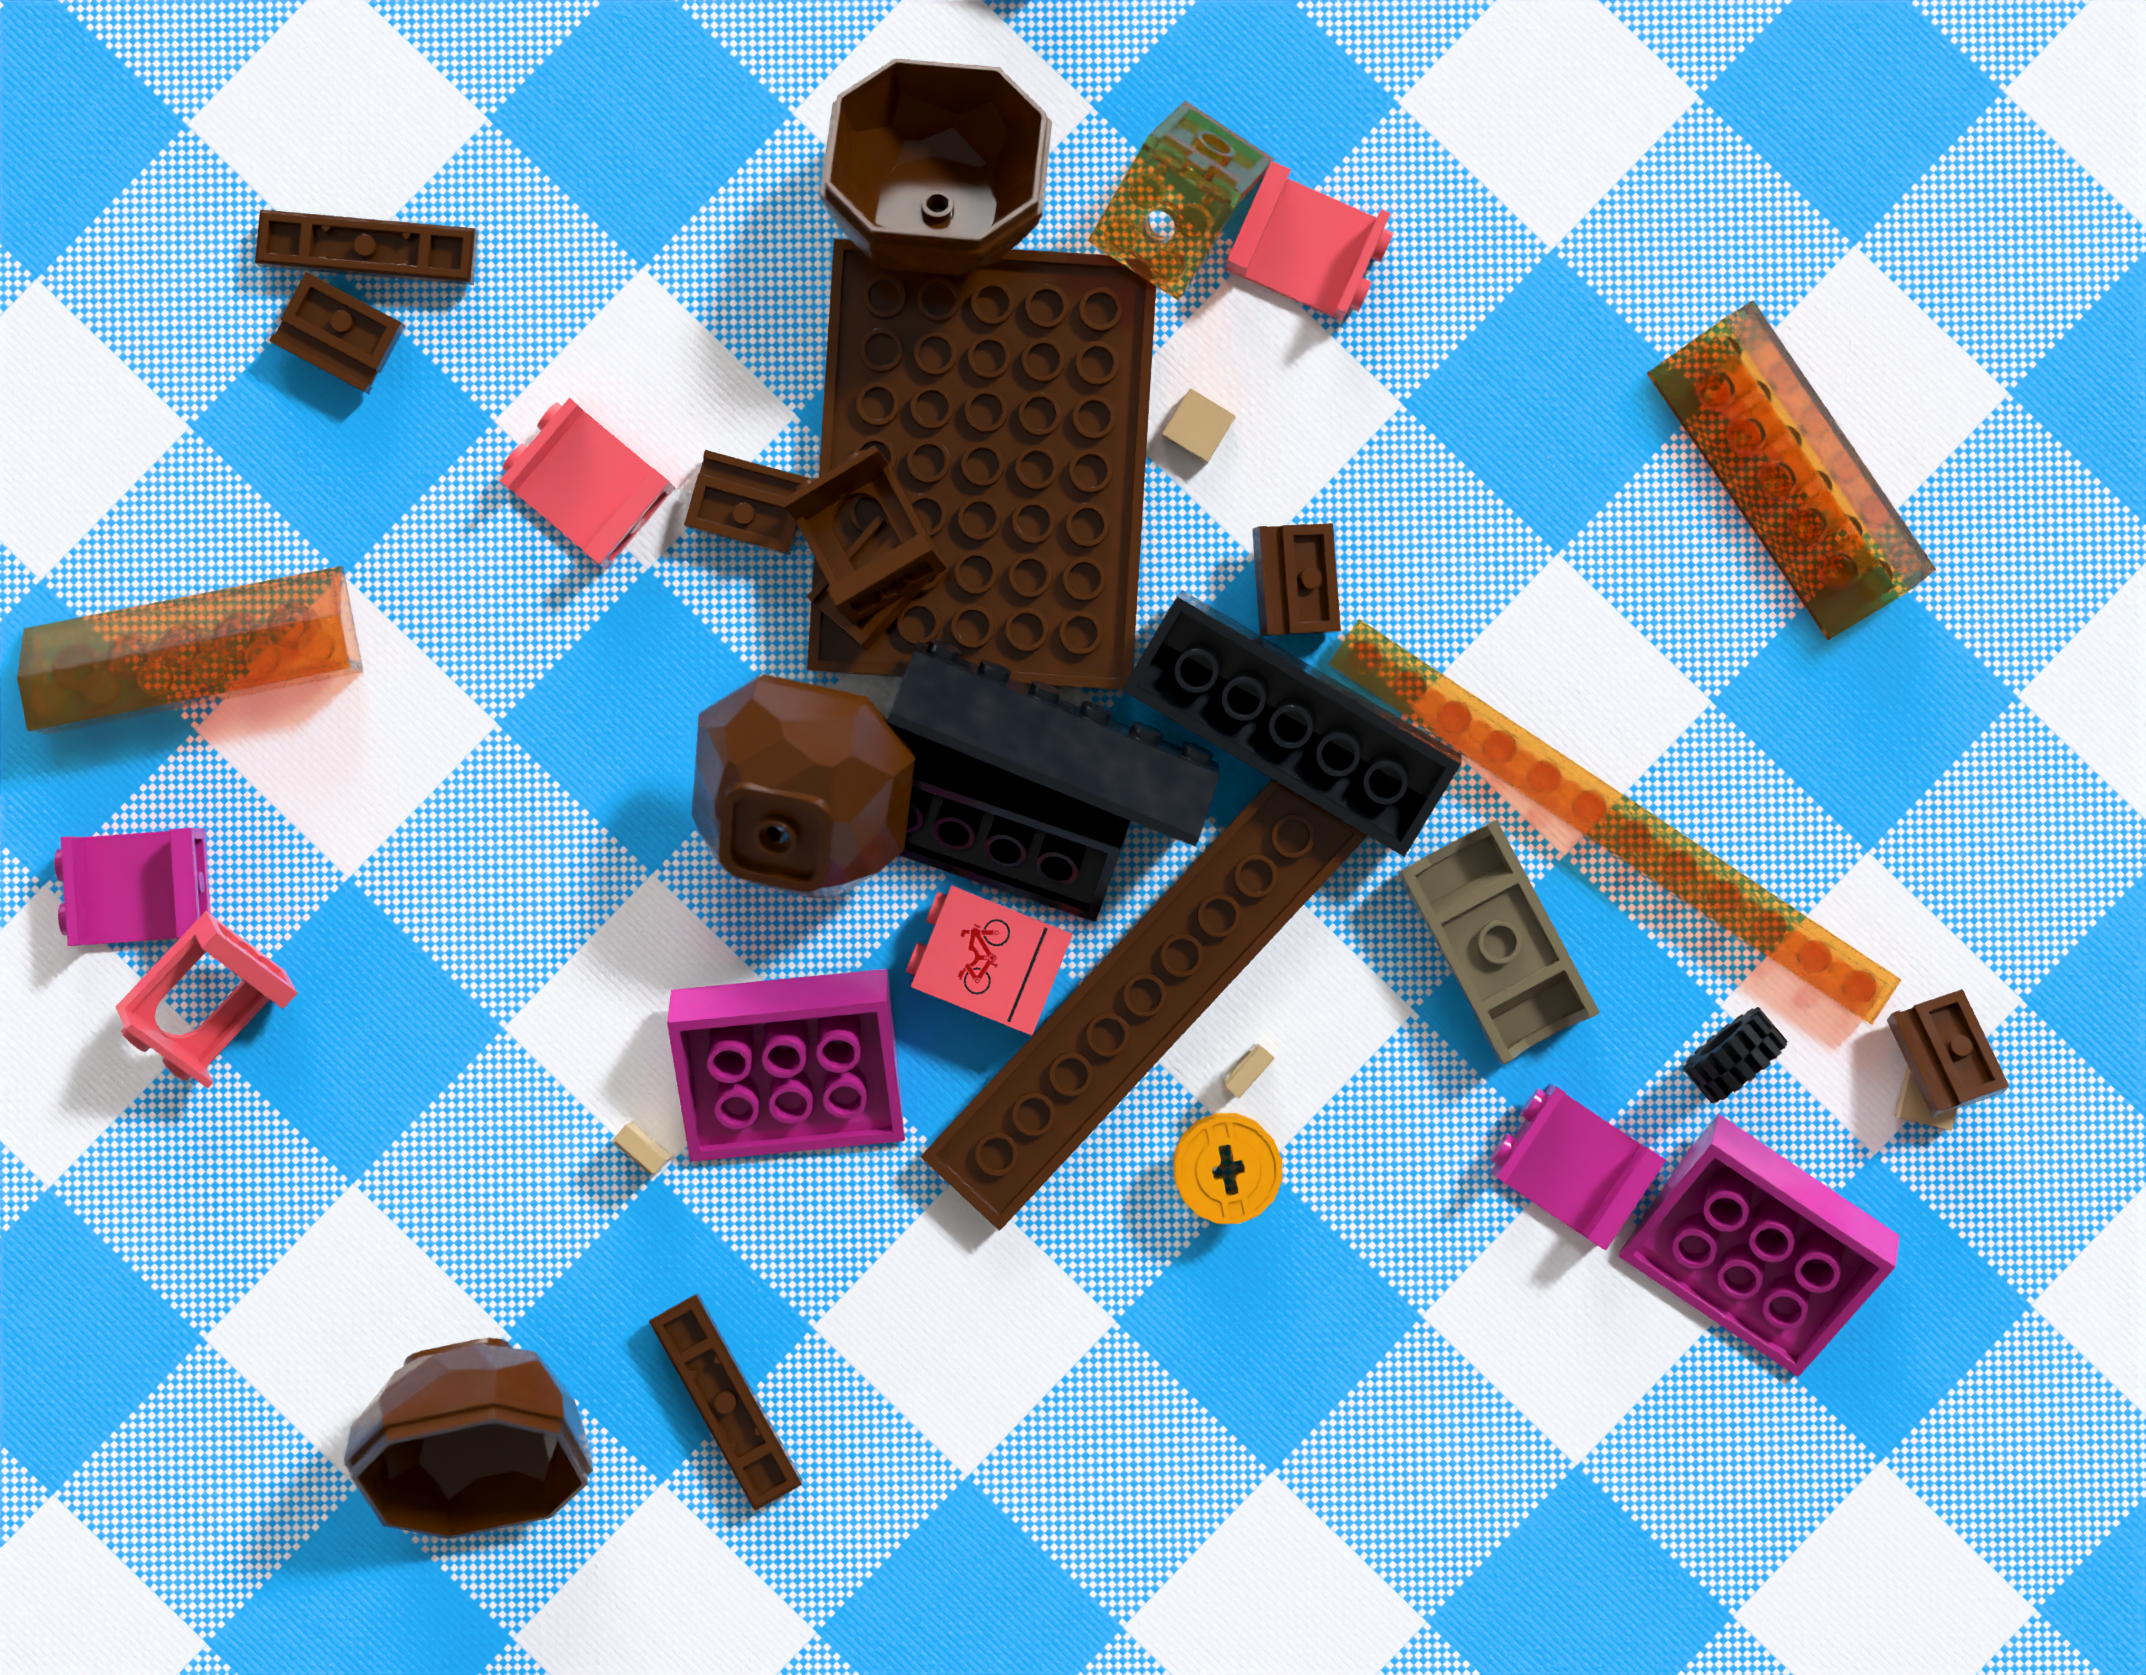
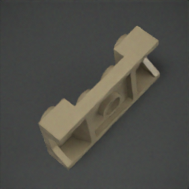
M1497 820L1490 821L1397 871L1421 919L1425 920L1474 1012L1473 1016L1499 1063L1506 1064L1538 1042L1600 1013Z

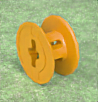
M1214 1113L1197 1120L1181 1136L1173 1155V1177L1183 1201L1198 1216L1217 1224H1240L1259 1216L1275 1200L1282 1183V1158L1274 1139L1257 1121L1238 1113ZM1222 1145H1229L1231 1158L1234 1162L1239 1160L1242 1162V1168L1234 1171L1236 1189L1231 1191L1225 1190L1221 1174L1215 1176L1212 1174V1168L1221 1165L1218 1147Z

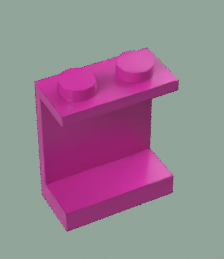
M179 828L160 832L60 837L61 849H57L55 852L54 866L57 879L60 882L63 881L65 903H61L59 906L58 923L61 934L63 936L67 935L68 946L181 938L205 911L211 914L205 829Z
M1549 1084L1544 1092L1537 1088L1521 1110L1520 1115L1526 1120L1516 1135L1513 1137L1507 1133L1493 1151L1490 1161L1495 1163V1166L1490 1174L1606 1251L1666 1162V1159L1648 1147L1639 1144L1572 1099L1559 1087Z

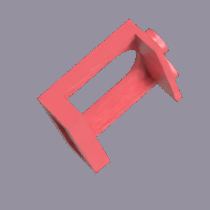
M205 911L115 1007L124 1025L121 1033L133 1046L142 1052H147L152 1048L164 1057L162 1059L164 1065L179 1079L188 1081L192 1077L206 1088H209L213 1084V1080L206 1067L269 1000L284 1009L298 992L283 968ZM206 952L243 979L233 992L194 1031L182 1035L170 1034L163 1031L156 1024V1008L162 998Z

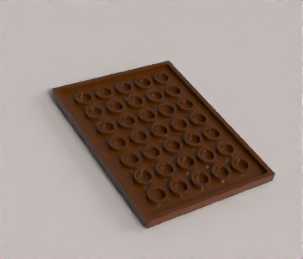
M834 238L819 478L840 466L843 459L856 451L867 450L875 445L892 466L947 569L929 580L868 651L811 602L808 672L903 677L917 641L929 644L931 639H936L958 648L961 651L959 657L977 665H980L981 660H988L1006 667L1012 672L1011 679L1026 685H1031L1032 680H1036L1053 687L1122 691L1133 672L1158 258L1012 249L998 262L958 275L894 271L874 264L851 239ZM856 496L848 499L839 507L834 519V529L845 552L878 515L892 527L881 504L876 499L869 496ZM815 556L812 590L825 576Z

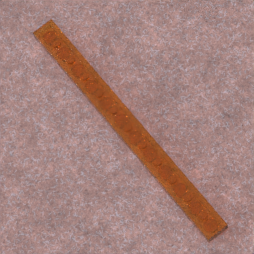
M1358 619L1328 663L1329 667L1864 1023L1869 1025L1874 1023L1902 979L1362 620Z

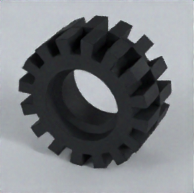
M1759 1007L1752 1008L1744 1015L1741 1014L1736 1017L1731 1024L1728 1023L1721 1028L1718 1034L1710 1037L1707 1043L1699 1047L1694 1052L1695 1055L1686 1061L1682 1069L1710 1103L1714 1104L1720 1099L1728 1098L1732 1092L1735 1093L1740 1090L1747 1081L1750 1082L1757 1077L1756 1074L1765 1070L1771 1064L1770 1061L1782 1053L1781 1050L1786 1048L1788 1041Z

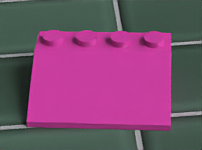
M887 969L671 990L667 1027L690 1162L905 1141L894 1019Z
M1718 1114L1686 1152L1621 1248L1618 1257L1799 1377L1896 1268L1899 1235Z

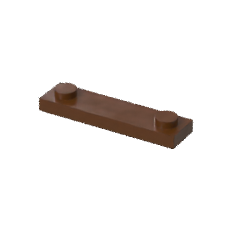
M260 209L255 263L260 267L474 285L479 232L476 228Z
M697 1292L649 1320L650 1325L754 1511L801 1486L804 1482L699 1293Z

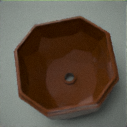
M894 58L837 95L836 101L832 103L820 199L837 226L876 265L894 271L958 275L1000 261L1038 225L1042 218L1052 120L1000 67ZM941 209V210H944V211H942V212H933V211H931V210Z
M762 674L700 711L698 715L692 817L715 860L732 876L753 884L810 898H834L879 873L903 852L906 841L915 763L913 749L896 729L886 722L885 716L868 696Z
M490 1337L421 1350L406 1357L403 1367L391 1375L352 1424L344 1456V1464L350 1472L351 1479L383 1526L446 1539L552 1518L588 1485V1475L593 1471L588 1439L575 1400L563 1383L537 1352L512 1348L507 1341Z

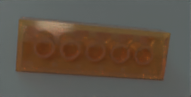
M1754 300L1717 322L1647 372L1653 384L1827 640H1830L1906 594L1936 570Z
M338 566L24 628L17 680L27 731L52 734L362 673L364 670L344 567Z

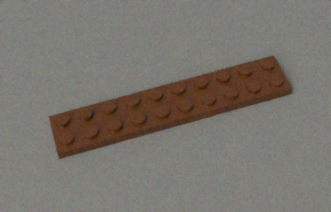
M1271 779L920 1157L1000 1231L1368 835Z

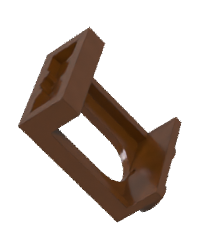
M875 445L867 450L856 451L843 459L840 466L820 478L809 479L801 483L794 490L793 494L781 500L783 507L796 520L830 585L827 591L835 606L852 624L857 623L947 569L892 466ZM856 496H869L881 504L902 544L855 571L836 535L834 519L839 507L848 499Z

